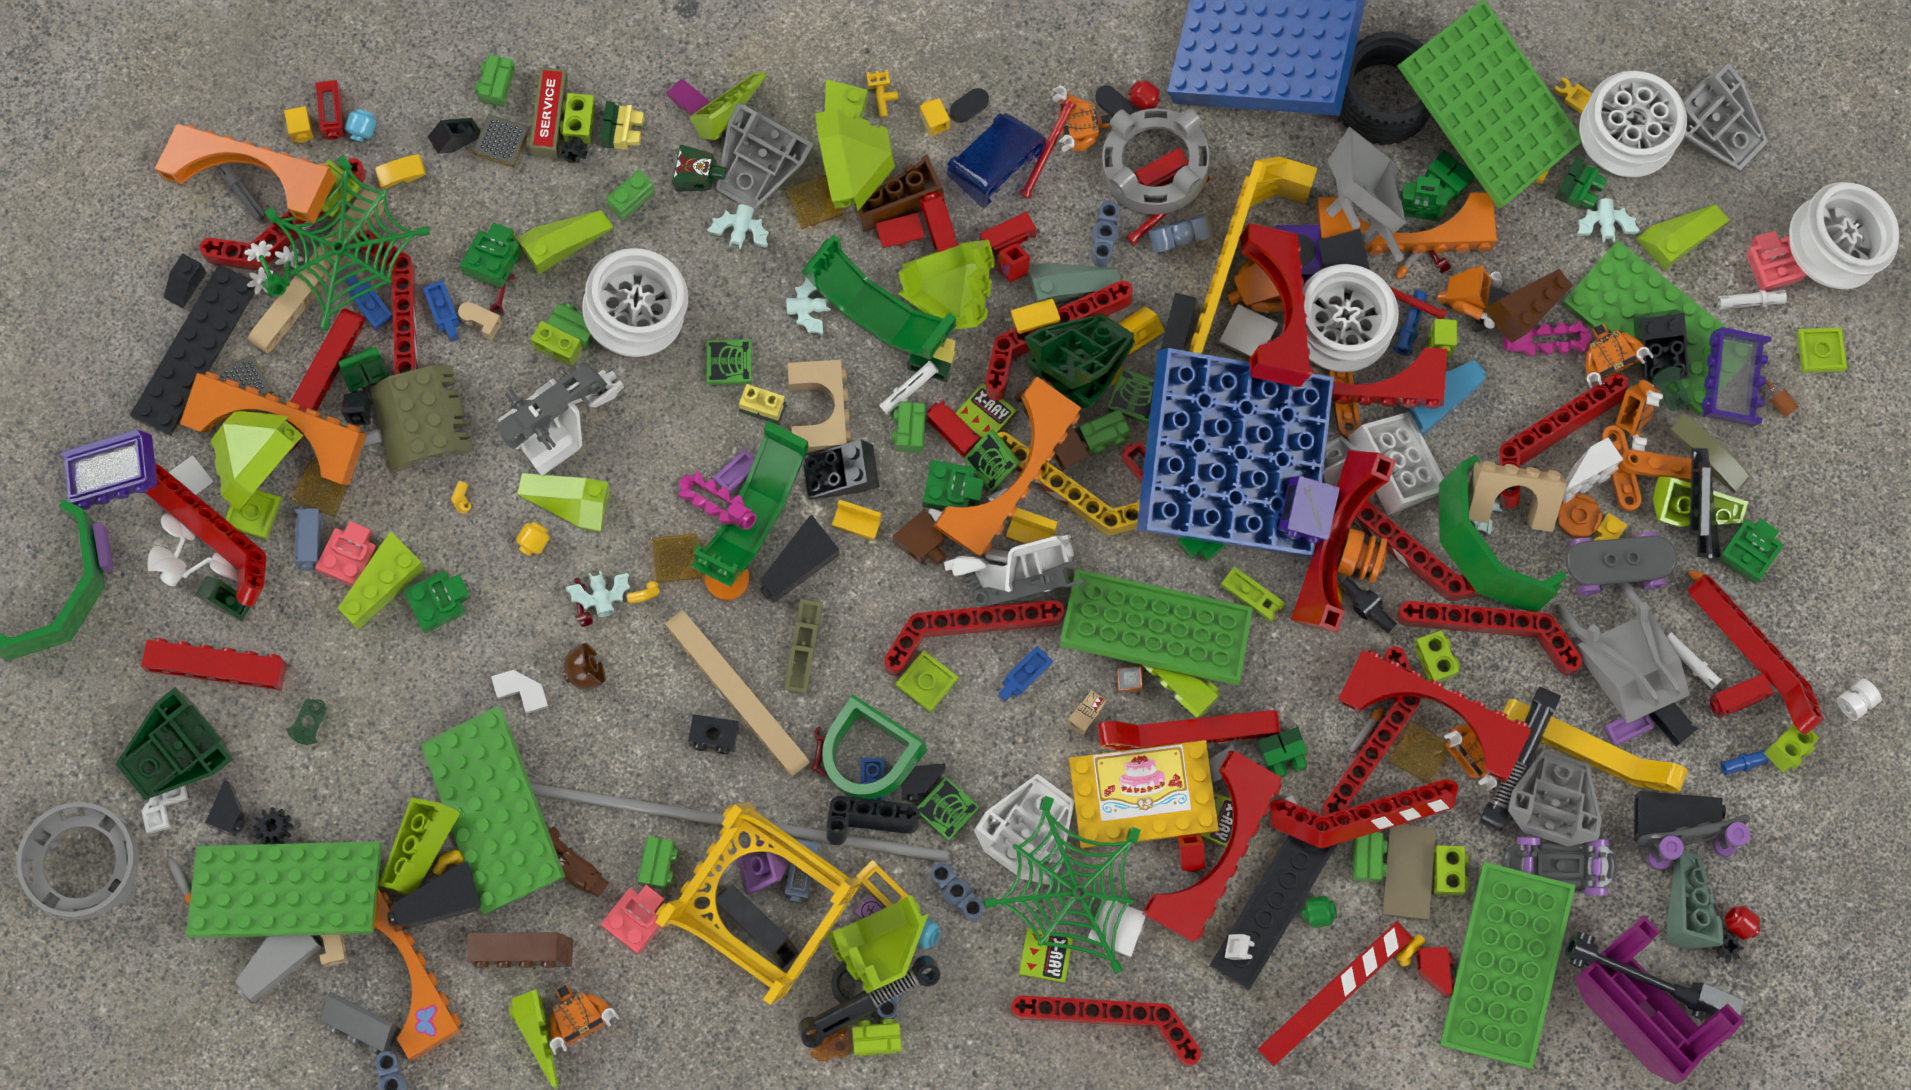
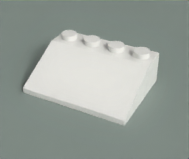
M1410 412L1361 425L1347 437L1350 443L1359 451L1378 452L1396 460L1389 482L1375 491L1387 515L1403 511L1439 495V483L1444 479V476Z

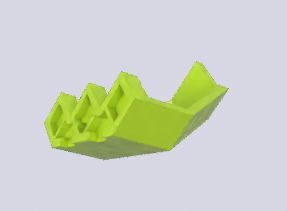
M838 109L815 113L820 148L834 207L836 209L856 205L857 210H859L895 167L888 128L881 125L875 127L870 125L868 120L857 116L853 118L844 115V111Z
M989 240L959 243L956 247L942 252L937 251L902 264L903 269L898 273L903 289L898 294L925 313L945 318L948 313H951L956 317V327L954 329L977 327L987 318L988 309L985 308V301L987 297H990L992 280L989 279V272L991 268H994L995 262Z
M234 411L211 439V445L216 455L214 461L217 476H220L221 496L239 511L255 494L254 492L285 455L303 437V434L286 421L289 416Z
M910 895L855 923L827 934V939L835 957L840 962L843 960L846 962L848 972L855 980L861 979L864 982L862 984L863 989L870 993L906 976L929 913L922 916L918 902L914 899L913 895Z

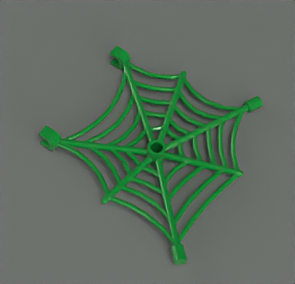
M344 155L336 159L344 170V175L337 187L326 198L324 204L335 195L343 184L342 197L332 209L315 221V223L322 221L341 204V211L333 222L322 229L308 232L301 229V227L310 226L313 223L293 225L288 223V221L296 220L297 218L295 217L280 219L272 207L264 211L273 224L276 223L291 242L294 251V270L290 271V275L296 274L314 292L324 315L320 324V330L323 331L329 330V317L343 306L380 286L392 282L390 278L394 263L404 246L414 236L430 235L429 226L411 231L402 227L394 220L387 208L386 194L388 190H375L361 183L352 173V165ZM350 175L359 186L377 193L379 196L375 201L358 195L348 187V176ZM347 191L356 198L372 205L367 211L353 206L346 201ZM381 200H383L384 210L389 220L407 233L395 234L382 224L377 206ZM346 205L364 215L360 220L345 214ZM373 210L379 226L391 236L382 237L373 228L369 218ZM345 218L357 223L353 229L344 228ZM340 219L339 228L331 234L322 237L314 235L329 229ZM365 220L370 230L378 239L369 240L361 227ZM285 227L296 231L302 241L305 251V264L298 267V254L295 242ZM358 229H359L360 235H361L362 238L365 240V241H363V242H361V241L357 238L356 232H357ZM344 231L350 232L343 240ZM339 232L338 240L334 241L333 243L325 240L327 238L333 237ZM303 235L310 238L314 247V259L309 261V252ZM352 237H354V240L357 242L354 244L346 245ZM407 238L395 253L386 277L384 275L385 263L392 246L397 239ZM314 240L318 241L322 248L323 255L319 257L318 249ZM391 241L386 249L381 271L379 272L377 271V265L381 250L385 242ZM380 243L373 268L369 265V254L372 245ZM324 245L331 247L332 250L326 253ZM368 246L365 262L358 258V252L361 247ZM356 248L354 255L348 252L349 249ZM334 254H336L335 263L330 258ZM347 256L353 260V262L339 268L340 258ZM327 259L333 266L332 275L319 263L320 261ZM355 264L364 267L336 281L337 274L346 267ZM317 265L331 280L329 291L324 281L311 266ZM305 269L310 271L323 286L327 296L326 309L317 290L300 273ZM367 270L374 274L347 288L333 298L335 286L342 281ZM377 277L383 280V282L349 298L330 312L331 304L347 292Z
M1042 797L1039 809L1043 811L1037 829L1026 841L1020 845L1013 844L1012 846L1017 852L1018 871L1011 889L1001 899H996V897L984 899V907H997V904H1001L1015 912L1031 928L1038 940V946L1061 947L1110 960V966L1114 974L1123 971L1118 959L1115 960L1117 929L1127 906L1135 902L1133 899H1129L1126 891L1124 866L1128 851L1132 843L1137 842L1141 830L1135 827L1129 828L1126 836L1127 841L1110 843L1088 840L1062 826L1050 814L1054 798ZM1046 816L1050 826L1047 836L1031 853L1026 852L1022 847L1026 846L1038 834ZM1055 825L1071 837L1084 843L1097 846L1121 847L1116 852L1103 854L1085 852L1061 839ZM1053 833L1056 845L1041 861L1037 860L1033 855L1046 844ZM1063 845L1085 856L1111 857L1103 864L1088 865L1078 862L1067 855ZM1058 848L1062 857L1050 869L1044 863L1053 856ZM1123 851L1120 879L1125 898L1116 895L1113 884L1115 859ZM1022 854L1028 859L1030 869L1029 880L1025 889L1018 897L1007 898L1014 891L1020 880ZM1064 861L1067 872L1059 876L1054 870ZM1069 861L1088 869H1098L1094 873H1081L1072 870ZM1033 862L1039 867V881L1033 894L1024 896L1032 883ZM1109 865V881L1112 895H1106L1103 883L1104 870ZM1044 870L1050 875V885L1046 894L1037 895L1042 884ZM1069 875L1072 884H1070L1064 878ZM1074 875L1089 878L1082 885H1078ZM1099 875L1102 894L1096 893V878ZM1055 878L1057 880V889L1055 893H1051ZM1061 883L1069 888L1070 891L1060 892ZM1092 883V892H1089L1086 888ZM1077 888L1081 890L1080 896H1077L1075 893ZM1071 896L1066 904L1062 897ZM1085 896L1091 897L1088 905L1084 899ZM1049 898H1058L1062 903L1063 909L1059 915H1057L1055 907ZM1095 898L1103 899L1094 918L1090 911L1092 902ZM1045 899L1050 906L1055 918L1052 924L1037 900ZM1032 900L1049 927L1047 931L1040 918L1025 901ZM1075 900H1080L1086 913L1069 909ZM1110 900L1113 902L1107 911L1102 934L1097 921L1106 901ZM1020 902L1030 911L1043 933L1042 938H1040L1032 923L1020 911L1008 903ZM1122 902L1125 904L1114 926L1110 950L1106 942L1107 924L1116 903ZM1065 914H1078L1089 918L1092 925L1073 921H1061ZM1057 925L1085 927L1095 930L1100 942L1082 936L1052 931ZM1049 936L1082 940L1103 947L1107 955L1079 946L1045 941Z

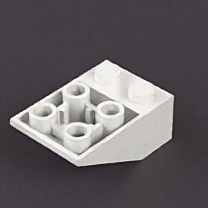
M1609 437L1591 446L1574 464L1565 480L1567 486L1562 499L1564 503L1573 499L1577 492L1580 491L1583 494L1593 487L1592 484L1605 482L1611 477L1612 473L1619 469L1617 465L1623 458Z

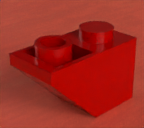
M1448 947L1419 948L1416 951L1418 975L1443 997L1450 996L1455 983L1454 976L1450 974V967L1453 966L1452 953H1448Z

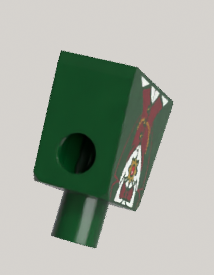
M680 145L672 180L676 191H707L711 189L713 179L725 180L726 167L716 166V160L712 153Z

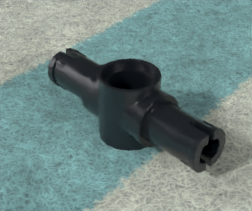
M1349 577L1339 585L1353 600L1352 603L1354 605L1352 607L1361 618L1374 620L1386 633H1389L1396 626L1397 623L1382 610L1383 607L1381 605L1383 602L1373 591H1366L1365 589L1362 591Z

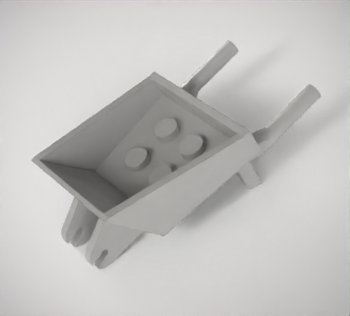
M1349 127L1335 151L1332 152V156L1328 158V164L1336 178L1339 198L1326 209V213L1333 217L1343 208L1352 228L1357 229L1360 227V222L1352 208V202H1354L1365 211L1373 223L1362 234L1363 241L1369 244L1380 234L1386 241L1397 262L1402 261L1404 258L1391 233V231L1395 233L1406 223L1394 162Z
M1617 583L1634 605L1637 618L1600 634V628L1595 624H1592L1588 630L1582 628L1565 605H1560L1557 611L1575 635L1583 641L1578 644V652L1581 655L1582 661L1628 724L1685 698L1690 693L1681 660L1651 611L1648 612L1647 602H1642L1628 583Z

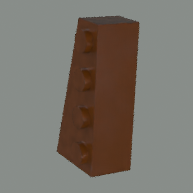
M927 154L917 164H911L904 168L905 171L898 176H892L887 179V183L878 187L859 210L854 205L855 214L863 232L876 228V223L922 211L919 199L924 198V194L936 191V193L940 192L944 196L943 187Z
M1558 269L1499 299L1483 310L1510 343L1528 334L1573 285L1562 271Z
M1044 378L1041 379V380H1043L1045 383H1047L1048 385H1050L1052 388H1054L1049 381L1046 382V380H1045ZM1026 389L1014 396L1017 402L1022 401L1021 396ZM1024 404V409H1025V410H1024V413L1026 414L1027 418L1029 419V415H1028L1027 409H1026L1025 404ZM1075 424L1074 426H1068L1065 431L1068 433L1065 440L1061 444L1057 443L1053 448L1055 451L1053 457L1062 471L1089 456L1087 453L1089 448L1083 439L1080 440L1076 434L1078 430Z
M558 932L468 933L466 961L475 964V968H489V965H497L498 968H511V965L519 966L520 968H533V966H541L543 968L572 967L573 939Z

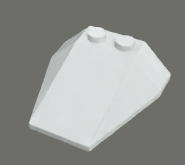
M1038 774L987 810L974 829L984 852L1016 875L1018 871L1017 852L1012 846L1013 844L1020 845L1026 841L1037 829L1043 811L1039 809L1042 797L1054 798L1050 814L1066 829L1069 830L1074 800ZM1046 816L1038 834L1026 846L1022 847L1026 852L1031 853L1047 836L1050 826ZM1055 825L1059 837L1066 842L1068 834ZM1053 833L1046 844L1033 855L1037 860L1041 861L1056 845ZM1058 848L1053 856L1044 863L1050 869L1062 857ZM1021 854L1022 870L1020 878L1029 880L1030 869L1028 859ZM1032 862L1034 870L1032 881L1038 882L1039 867ZM1062 863L1056 870H1054L1055 873L1059 871V869L1062 866ZM1043 870L1042 883L1050 885V875Z

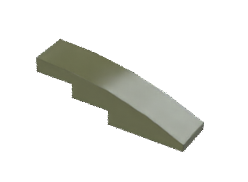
M1685 413L1668 431L1686 445L1684 449L1690 454L1692 448H1708L1711 475L1734 493L1748 478L1749 475L1739 463Z
M800 599L784 690L807 693L823 602Z

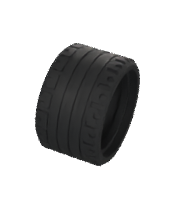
M1394 31L1373 33V35H1368L1365 39H1361L1356 43L1339 119L1345 127H1351L1367 141L1380 145L1401 143V141L1408 140L1409 137L1415 136L1416 133L1422 130L1431 113L1421 99L1411 109L1403 112L1387 113L1376 110L1366 104L1359 96L1355 88L1354 76L1362 69L1371 65L1385 64L1397 67V65L1424 45L1423 43H1420L1418 39H1414L1410 35H1404L1400 32L1395 33Z

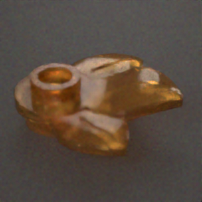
M846 1028L825 1038L820 1046L815 1047L811 1051L810 1055L818 1061H828L833 1057H846L851 1051V1041L846 1036ZM816 1030L808 1031L809 1035L816 1032ZM839 1042L844 1044V1049L841 1051L835 1049V1045Z

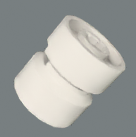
M1863 678L1851 687V691L1847 690L1837 698V704L1841 711L1853 721H1857L1867 713V709L1871 710L1882 701L1878 689L1870 681Z

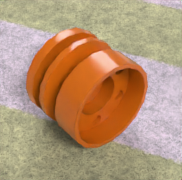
M1349 528L1340 554L1337 573L1351 577L1355 569H1360L1359 580L1363 581L1366 572H1369L1368 583L1374 584L1385 562L1387 539L1381 537L1378 546H1375L1376 535H1372L1367 544L1364 543V532Z

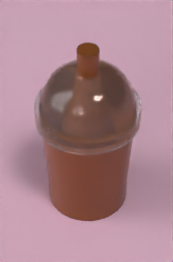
M1768 379L1766 380V399L1775 406L1784 418L1799 407L1786 390L1785 385L1779 382L1770 383Z

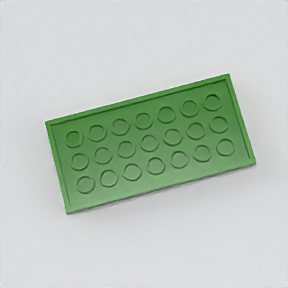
M1618 240L1566 297L1562 304L1592 329L1605 324L1609 334L1618 330L1620 333L1626 332L1635 337L1633 315L1675 309L1684 312L1689 378L1658 383L1700 415L1704 411L1702 409V401L1706 394L1704 381L1708 376L1709 368L1707 367V358L1711 350L1709 338L1713 331L1725 326ZM1729 340L1723 341L1718 394L1751 357L1752 348L1748 344ZM1636 363L1641 368V363Z
M1075 570L1073 582L1086 579L1087 582L1072 586L1059 644L1060 647L1239 686L1253 607L1085 570Z
M496 706L421 744L442 804L461 812L452 827V832L459 851L464 856V862L468 861L483 915H488L565 878L502 706Z
M380 841L197 846L186 936L188 938L374 934L382 844Z
M1487 862L1482 863L1439 1045L1533 1069L1576 885Z

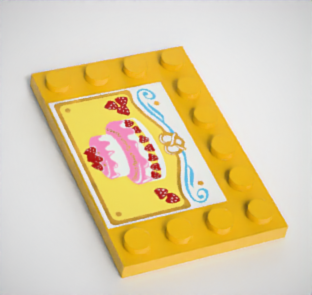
M1206 740L1069 758L1079 836L1082 838L1110 843L1127 841L1128 830L1132 827L1141 830L1137 842L1176 838L1181 835L1219 832ZM1080 841L1081 850H1082V849H1089V848L1105 847V846L1092 845V844H1088V843H1084V842Z

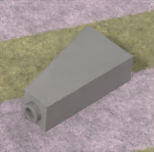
M312 935L268 936L235 981L239 986L237 989L238 993L245 1001L248 998L253 1002L257 1001L322 947Z

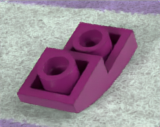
M680 79L666 93L680 109L684 108L690 116L710 103L700 92L683 79Z

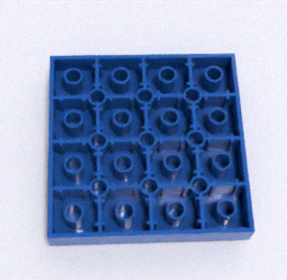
M1190 0L1167 92L1174 104L1340 115L1366 0Z
M1171 348L1159 350L1157 353L1136 531L1302 557L1314 556L1315 544L1306 542V538L1299 536V538L1288 537L1285 535L1286 532L1278 530L1290 477L1302 476L1322 482L1334 377L1311 373L1310 378L1301 387L1251 377L1250 362Z

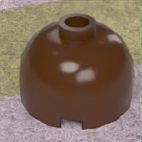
M583 643L574 647L568 652L564 660V670L562 672L564 679L580 690L596 688L606 680L602 662L600 661L597 664L594 658L597 653L591 645Z

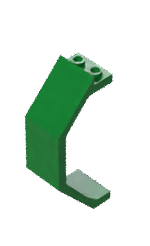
M834 234L830 239L827 238L822 243L819 250L809 259L807 265L801 271L840 314L890 348L931 359L956 327V317L951 313H948L945 318L915 310L871 281L842 251L841 239Z
M767 421L764 427V437L745 484L739 493L744 505L756 514L754 525L748 530H743L734 524H722L716 535L703 550L701 546L697 545L693 552L695 559L690 567L729 587L735 583L757 557L786 505L809 448L807 440Z
M1475 454L1462 461L1439 483V542L1478 594L1526 611L1538 612L1558 594L1557 591L1563 587L1561 583L1567 576L1561 570L1550 578L1540 581L1502 565L1469 519L1467 475L1474 469L1475 462H1481Z
M65 499L61 501L58 507L69 519L78 523L84 574L52 624L15 637H7L0 633V656L6 662L72 641L105 588L103 570L99 566L93 524L95 523L82 508Z

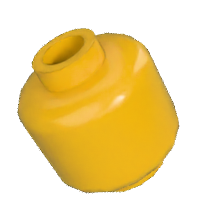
M535 521L524 524L516 537V542L520 545L519 550L528 556H531L532 553L540 554L550 539L547 533L548 529Z

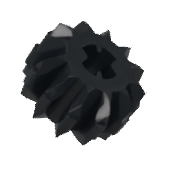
M274 807L270 808L269 814L262 810L261 813L264 817H255V820L259 823L253 826V830L258 831L255 838L257 840L262 839V844H268L269 842L271 845L277 844V840L281 844H285L283 837L291 838L292 835L287 830L294 828L293 824L288 823L292 819L291 816L285 815L283 809L277 812ZM271 824L278 826L275 831L272 829L271 832L269 829Z

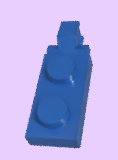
M355 276L346 279L350 287L359 282ZM366 282L348 292L350 298L371 286ZM374 290L353 300L375 330L393 319L392 313Z
M441 280L422 287L441 333L447 331L451 342L458 340L459 337L455 327L460 326L459 319L444 281Z
M1036 646L1005 677V680L1002 682L1005 687L998 693V697L1004 703L1013 694L1018 697L1053 664V660Z

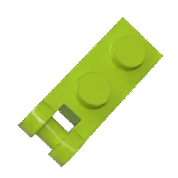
M1235 566L1220 585L1243 603L1253 607V610L1268 622H1273L1276 612L1285 605L1281 599ZM1266 600L1271 604L1268 609L1263 606Z

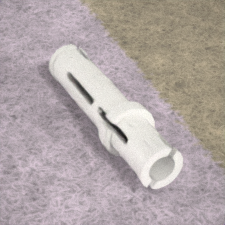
M1760 290L1757 293L1718 296L1717 304L1719 310L1752 306L1764 308L1772 304H1786L1787 296L1785 290L1767 292Z
M928 361L902 386L896 387L893 390L894 393L879 404L882 410L887 415H890L899 406L900 402H907L911 394L938 372L936 366L931 361Z
M1671 632L1667 636L1680 660L1693 671L1692 674L1695 677L1698 676L1711 690L1720 683L1722 679L1707 667L1708 663L1706 661L1702 662L1674 633Z

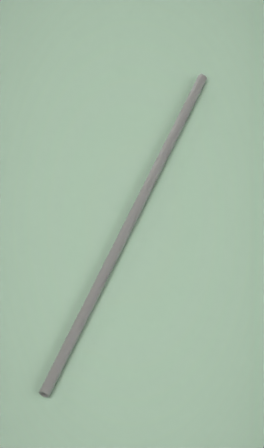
M531 783L534 794L537 796L724 826L721 823L725 818L722 817L723 814ZM772 822L793 838L829 843L826 838V831ZM847 835L846 841L841 844L842 846L946 863L949 852Z

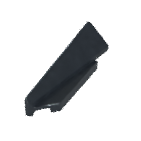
M1692 448L1689 535H1698L1697 557L1717 558L1720 556L1709 451L1708 448Z

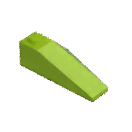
M754 72L690 116L701 139H711V141H714L723 135L722 132L727 129L728 121L737 104L740 102L745 105L767 76L765 72Z
M1715 204L1654 224L1640 234L1636 240L1657 264L1666 271L1726 225L1730 219Z
M602 210L534 227L516 238V241L537 272L541 274L613 229V226Z
M522 473L517 495L540 508L552 512L555 516L565 519L580 529L601 532L610 494V486L608 482L588 478L554 475L541 476L540 474Z
M1658 477L1652 498L1658 521L1677 527L1690 526L1691 483L1672 477ZM1713 491L1717 524L1743 523L1748 501Z
M1143 665L1152 675H1159L1161 677L1159 679L1161 684L1166 689L1172 692L1175 691L1177 693L1175 698L1196 718L1203 716L1221 696L1218 692L1220 688L1211 680L1207 682L1205 679L1197 676Z
M532 990L511 999L512 1005L509 1006L511 1020L515 1019L551 1086L554 1089H559L542 995L538 990Z

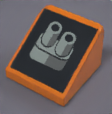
M1141 666L1117 669L1118 692L1142 690Z

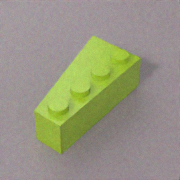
M826 79L825 111L838 109L844 111V115L853 118L857 116L863 118L868 102V90ZM823 162V172L826 173V171H825V166H824V162Z
M390 531L339 605L338 610L358 631L425 570L422 562Z
M411 797L378 885L404 896L417 890L461 812L442 803Z

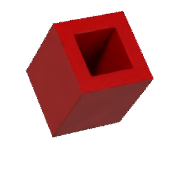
M1015 243L999 251L997 270L1012 283L1028 274L1030 255L1018 243Z
M1201 834L1177 836L1178 859L1181 870L1196 872L1199 869H1205L1204 843Z

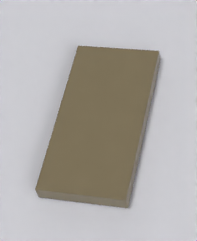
M1401 824L1388 829L1387 873L1384 879L1382 915L1429 920L1436 828Z

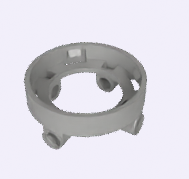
M1123 109L1119 110L1110 121L1112 130L1106 138L1102 152L1103 175L1112 195L1126 207L1145 214L1170 213L1192 202L1204 188L1209 174V147L1203 132L1200 130V117L1192 109H1187L1183 114L1167 109H1146L1131 115ZM1148 129H1165L1175 133L1185 142L1190 155L1189 164L1182 167L1176 173L1173 183L1161 187L1142 185L1138 183L1136 175L1128 167L1123 166V150L1128 141L1136 134ZM1199 148H1201V150H1202V152H1203V155H1201V158H1202L1201 166H1199V159H1200ZM1111 149H1113V151H1112V165H1113V167H1110V158H1111V156H1109V154H1110V152H1111ZM1144 197H1167V202H1144Z
M86 802L62 804L43 813L27 829L18 848L17 874L26 895L41 910L56 920L58 918L67 920L91 919L110 911L119 903L124 906L128 905L138 891V888L133 886L139 864L137 844L127 826L128 822L104 807ZM77 809L85 810V816H75L62 820V813L67 815L78 813ZM79 827L99 830L112 842L116 853V866L110 881L99 892L88 897L69 898L59 894L51 887L45 875L44 862L46 853H51L58 846L61 840L60 835L68 830ZM32 861L34 884H28L27 878L30 876L28 865L25 863Z

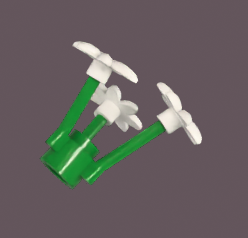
M263 240L258 246L252 243V249L244 252L245 255H249L248 261L256 258L263 266L259 268L258 274L250 273L251 278L254 280L250 281L247 286H255V294H258L262 288L270 297L281 296L285 293L286 287L290 286L289 274L290 266L294 267V251L290 253L289 248L285 246L283 252H275V255L279 257L275 264H284L285 273L283 278L281 275L269 270L265 256L271 255L268 250L273 245H266V242ZM298 256V262L304 260L303 257Z

